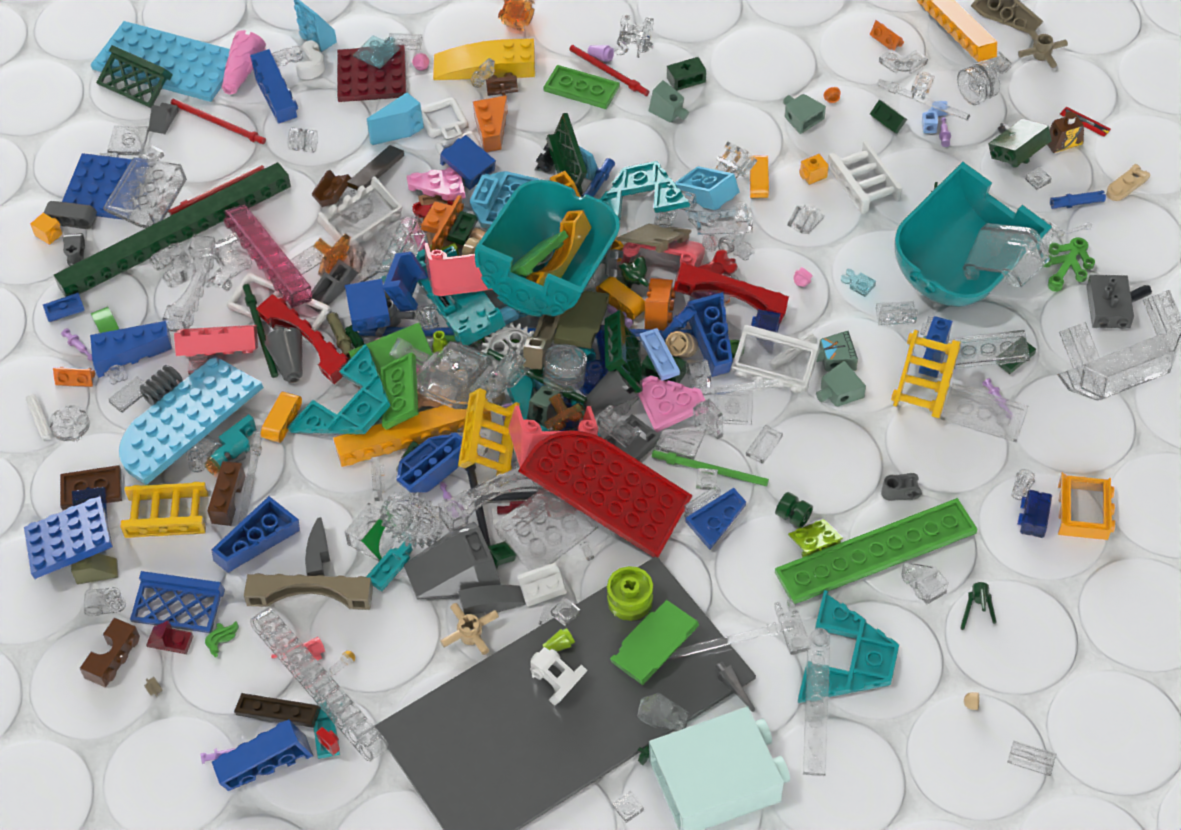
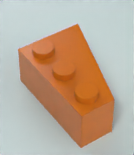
M507 95L473 101L474 117L483 150L485 152L501 150L506 115L508 113Z
M651 278L648 287L649 291H647L648 298L645 299V329L653 330L658 328V330L664 331L668 323L672 322L673 312L670 311H674V300L672 299H675L676 291H673V280Z

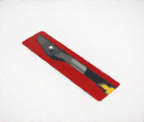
M1065 107L1060 113L1061 116L1065 117L1067 112H1074L1085 128L1103 137L1111 130L1109 127L1069 107Z

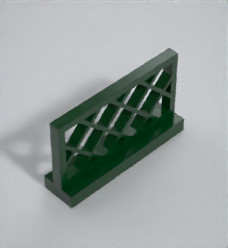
M111 45L109 49L111 55L96 83L151 108L166 80H170L173 74L159 65ZM114 60H118L120 66L112 69ZM132 66L133 72L126 75L124 69ZM121 70L122 77L115 79L114 73ZM145 72L146 78L139 81L138 74ZM111 75L112 81L106 84L103 83L105 77ZM134 76L136 82L128 85L127 79ZM159 78L158 84L152 87L151 80ZM124 81L125 87L118 89L117 83ZM148 82L149 89L142 91L140 85ZM137 87L138 93L131 95L130 89ZM151 93L150 100L148 102L144 101L143 95Z
M563 113L554 134H548L546 140L557 174L566 171L575 183L580 196H582L583 189L581 184L587 174V170L568 113Z
M619 310L604 319L606 368L610 372L616 369L633 389L640 393L643 391L640 341L626 327L625 316Z

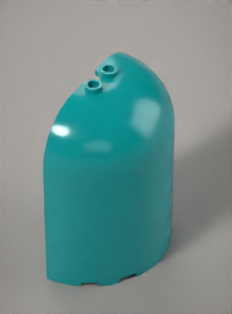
M962 161L900 223L895 236V256L899 268L907 281L923 296L946 306H967L985 298L1051 230L1052 226L1024 205H1021L1016 213L988 193L992 182Z
M549 180L526 182L513 192L475 247L476 267L480 269L481 279L487 288H492L498 294L497 298L509 307L538 317H542L543 314H551L552 316L563 314L577 303L614 243L620 229L618 216L603 201L587 194L583 197H578L573 188ZM568 211H584L592 228L561 278L548 274L544 286L526 279L523 275L518 276L510 272L512 265L538 243L560 233V223ZM549 261L536 266L533 269V272H537L544 268Z

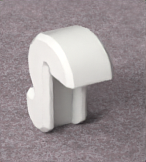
M315 41L304 42L301 47L305 52L303 57L306 61L297 64L295 67L299 78L309 80L323 74L325 62L324 56L319 50V45Z

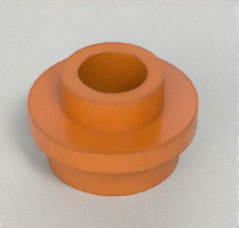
M830 87L824 92L823 96L829 103H835L840 99L841 92L838 87Z

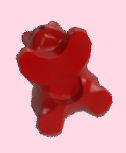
M721 249L716 251L710 263L701 265L698 268L730 276L737 271L738 266L735 263L736 259H729L727 251Z

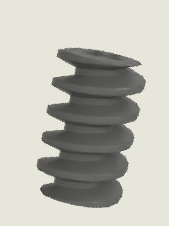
M164 365L162 370L157 371V375H152L151 379H147L145 384L140 385V392L144 399L152 406L155 405L153 399L160 401L159 394L164 396L166 394L165 389L169 392L172 391L170 385L176 387L178 386L176 380L182 382L183 379L173 367Z

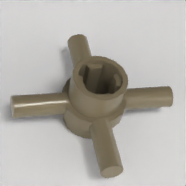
M1034 29L1030 30L1029 35L1034 41L1033 48L1018 51L1019 58L1033 55L1035 59L1040 61L1046 60L1051 68H1055L1057 63L1051 55L1053 49L1067 46V40L1053 42V38L1050 35H1038Z

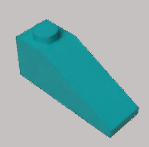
M521 372L505 376L506 389L512 404L520 403L519 407L523 420H529V401L534 396L533 388L536 387L534 379Z

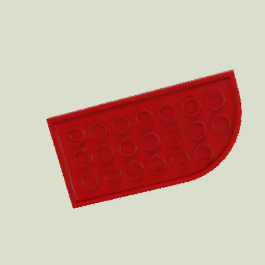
M562 431L545 437L533 447L518 470L524 476L653 558H658L693 496L607 440L583 431Z

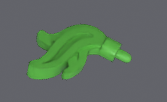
M237 621L227 627H223L221 623L216 624L217 628L206 637L205 645L210 649V653L214 657L218 656L219 643L230 641L236 636L235 633L239 628Z

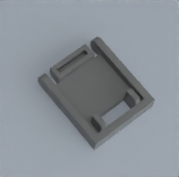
M631 414L604 439L640 461L661 441V435ZM637 427L642 432H644L646 434V440L639 436L637 433H635L633 430Z

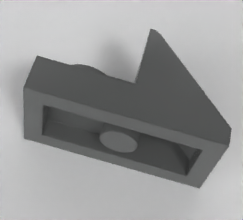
M161 103L160 106L152 105L149 131L166 134L179 111L178 106Z

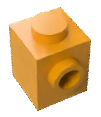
M820 154L801 161L799 174L810 185L827 178L829 165Z
M42 213L30 223L34 235L49 245L62 235L60 222L45 213Z

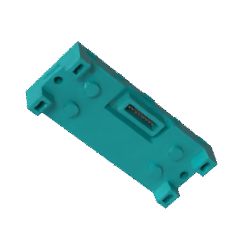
M453 246L442 251L447 254V257L458 256ZM424 261L419 262L427 273ZM429 277L418 280V284L423 288L439 315L443 317L447 326L450 327L456 339L463 347L506 326L501 311L498 307L495 308L484 291L437 296L432 292Z

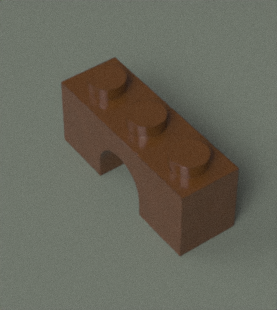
M222 461L207 510L211 524L232 525L236 511L235 493H241L246 478L242 463Z
M117 618L111 621L103 633L107 645L112 646L111 650L105 654H97L91 651L79 668L84 679L105 688L109 682L114 680L117 670L121 664L126 662L129 652L138 644L140 638L136 626Z

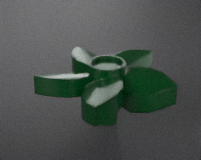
M645 746V749L638 748V751L641 753L638 761L643 766L649 758V746Z

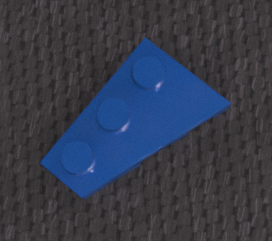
M732 488L687 516L685 522L707 548L711 550L744 509L746 501L735 488Z

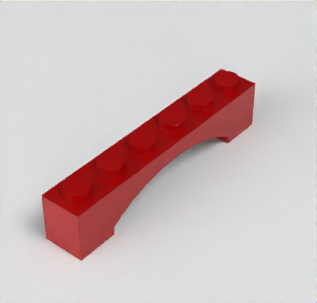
M682 262L673 287V291L689 296L694 292H723V294L742 300L763 315L762 319L778 324L781 323L785 316L789 296L780 292H774L764 287L755 286L745 281H739L726 275H720Z
M274 294L269 296L256 308L260 317L272 328L279 326L290 329V327L299 329L302 336L317 350L320 357L318 367L321 373L333 384L337 383L343 377L339 371L349 361L347 356L343 353L339 354L336 351L337 348L330 341L327 343L324 340V336L318 330L314 331L311 329L312 326L306 319L301 320L298 312L294 308L289 309L283 298H277Z

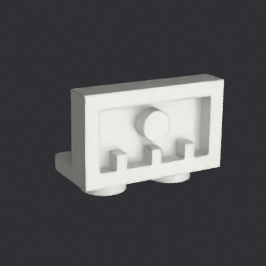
M557 563L547 564L544 567L518 575L527 606L567 593L563 576Z

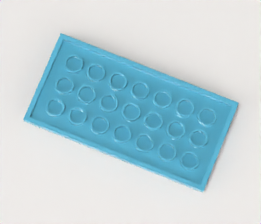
M123 21L91 63L92 70L102 72L111 55L109 49L113 45L159 65L172 73L173 76L170 80H166L162 89L211 102L222 87L230 49ZM114 60L112 69L120 66L118 60ZM132 66L124 69L126 75L133 72ZM121 70L115 72L114 76L122 77ZM145 72L138 74L139 81L146 78ZM134 76L131 77V78H128L129 80L135 81V77H134ZM155 78L151 80L152 86H156L160 79Z

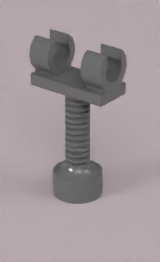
M609 249L606 257L601 262L606 264L605 275L621 277L622 270L617 269L616 266L618 257L623 259L624 251Z

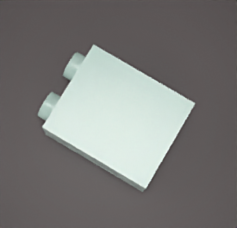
M748 706L649 741V762L679 830H704L781 802L783 784L790 781L787 765L782 756L772 758L766 746L772 744L769 727L763 718L755 721Z

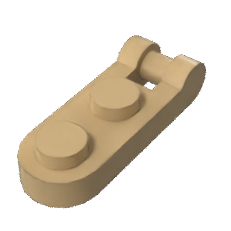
M1134 164L1130 170L1108 186L1107 197L1112 201L1122 200L1149 179L1150 173L1141 170L1139 165Z

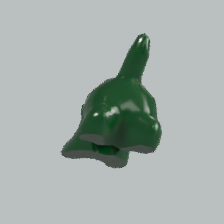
M643 256L637 257L630 263L625 262L619 265V269L622 270L621 276L624 277L630 289L633 284L649 286L648 281L645 279L647 266Z

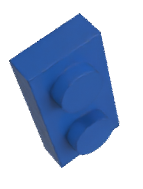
M79 293L42 304L48 322L85 311Z

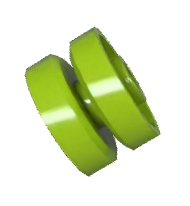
M632 566L619 568L613 572L607 583L609 610L614 616L627 621L638 620L646 616L653 604V582L648 573Z

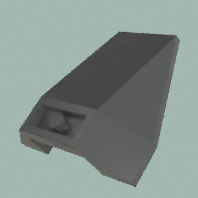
M475 522L453 529L404 564L417 599L459 597L458 591L480 586L501 585L492 555L479 526Z

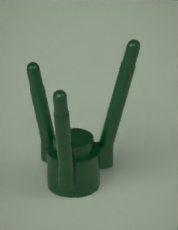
M984 582L973 584L972 592L968 593V602L962 619L961 630L965 629L973 600L977 604H981L983 612L986 611L987 602L992 623H997L992 604V595L989 593V585Z

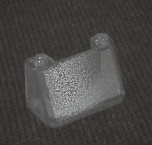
M987 223L979 230L963 266V273L967 279L977 280L980 277L979 270L999 272L1003 274L1007 284L1022 287L1050 258L1040 235L1034 229Z

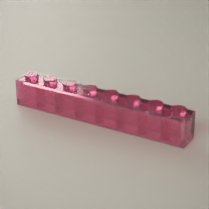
M243 204L225 210L226 218L224 223L226 228L230 229L234 238L240 241L242 248L247 250L249 257L254 259L258 269L264 272L266 279L273 283L274 289L280 292L285 302L293 308L312 301L309 283L248 207Z

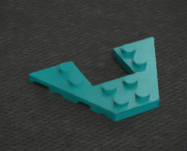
M658 161L623 167L618 177L613 180L611 189L605 191L599 199L614 210L619 220H621L623 196L655 190L653 205L655 213L691 206L689 200L684 197L681 190L669 178Z
M366 344L339 371L343 377L355 383L361 389L338 414L312 400L287 427L291 433L365 434L387 411L391 404L371 352Z
M824 590L815 630L856 639L850 670L846 671L807 662L797 703L891 685L899 644L892 638L886 637L885 633L878 628L877 630L866 622V619L855 611L849 610L847 605L839 603L828 594V591Z

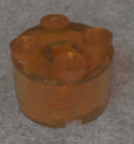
M504 0V5L498 13V18L501 19L502 24L518 31H524L525 29L522 28L525 25L528 26L533 18L535 9L532 8V4H535L534 0Z

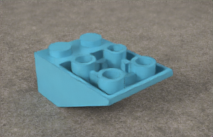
M294 0V9L297 15L296 21L299 25V35L301 38L307 41H315L319 45L321 52L337 43L335 30L303 2Z

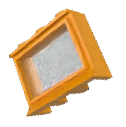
M1062 472L1058 483V488H1061L1058 501L1061 502L1058 518L1061 519L1058 535L1108 540L1110 533L1114 532L1115 520H1112L1115 504L1111 503V498L1114 497V486H1111V478L1098 479L1067 476Z

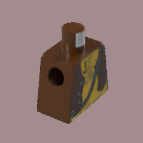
M1067 112L1065 117L1052 122L1049 129L1052 141L1047 145L1053 154L1083 144L1084 125L1074 112Z

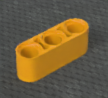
M750 155V198H768V155Z
M609 276L596 287V292L608 293L610 298L608 304L618 311H624L629 319L634 320L645 311V300L615 277Z
M282 391L261 428V437L281 443L288 432L287 427L295 419L301 408L302 397Z

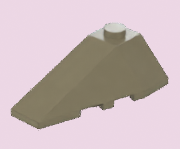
M975 0L971 5L983 17L1027 33L1032 29L1036 31L1044 22L1020 0Z

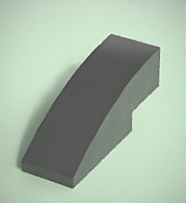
M339 259L329 274L326 272L323 274L308 297L329 305L345 290V285L350 284L359 272ZM310 306L311 308H313V309H314L315 311H317V312H320V311H321V310H319V309H317V308H314V307Z
M322 517L317 518L308 538L305 555L307 576L324 575L322 563L330 561Z
M489 585L458 591L465 615L485 612L486 615L494 610L501 612L526 605L519 585Z

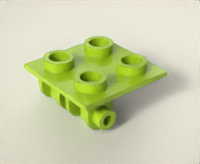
M824 519L788 533V536L803 550L801 552L802 557L839 544L841 539H843Z

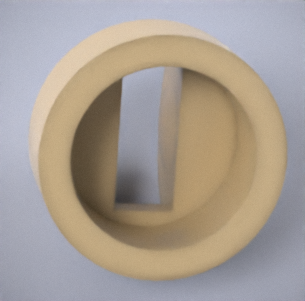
M971 692L965 695L963 702L968 709L979 710V693Z

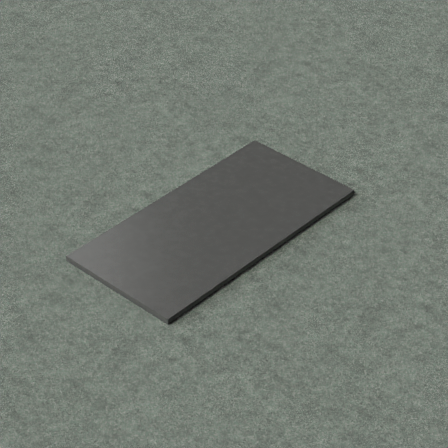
M654 557L638 567L646 571L653 582V604L649 613L655 612L668 600L696 619L699 626L643 685L611 663L610 658L619 653L622 641L646 616L634 621L622 620L614 616L609 610L607 603L608 594L606 586L374 725V730L443 830H520L639 754V747L645 749V746H649L650 740L672 733L733 694L734 692L717 678L719 671L715 666L718 663L723 662L726 668L731 665L742 687L755 680L756 675L660 559ZM567 628L575 643L571 645L572 647L557 653L560 655V659L573 671L580 665L588 671L564 698L554 706L549 701L555 693L554 688L544 678L541 680L536 677L532 678L530 661L536 652H540L543 649L542 644L546 643L560 629L564 630ZM551 665L548 669L556 678L562 673L554 665Z

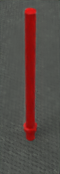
M174 98L170 102L184 111L247 137L252 142L256 141L261 144L266 142V138L260 136L255 131L250 132Z

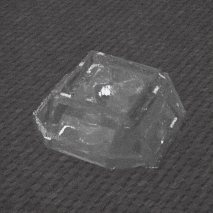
M451 341L440 351L435 352L417 372V388L420 394L453 409H467L469 394L479 388L486 390L485 398L486 401H489L501 387L500 376L493 356L467 345H462V343L456 344Z

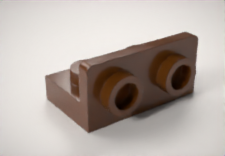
M327 170L313 190L312 196L321 207L336 204L347 188V182L351 177L349 174L335 176L331 170Z

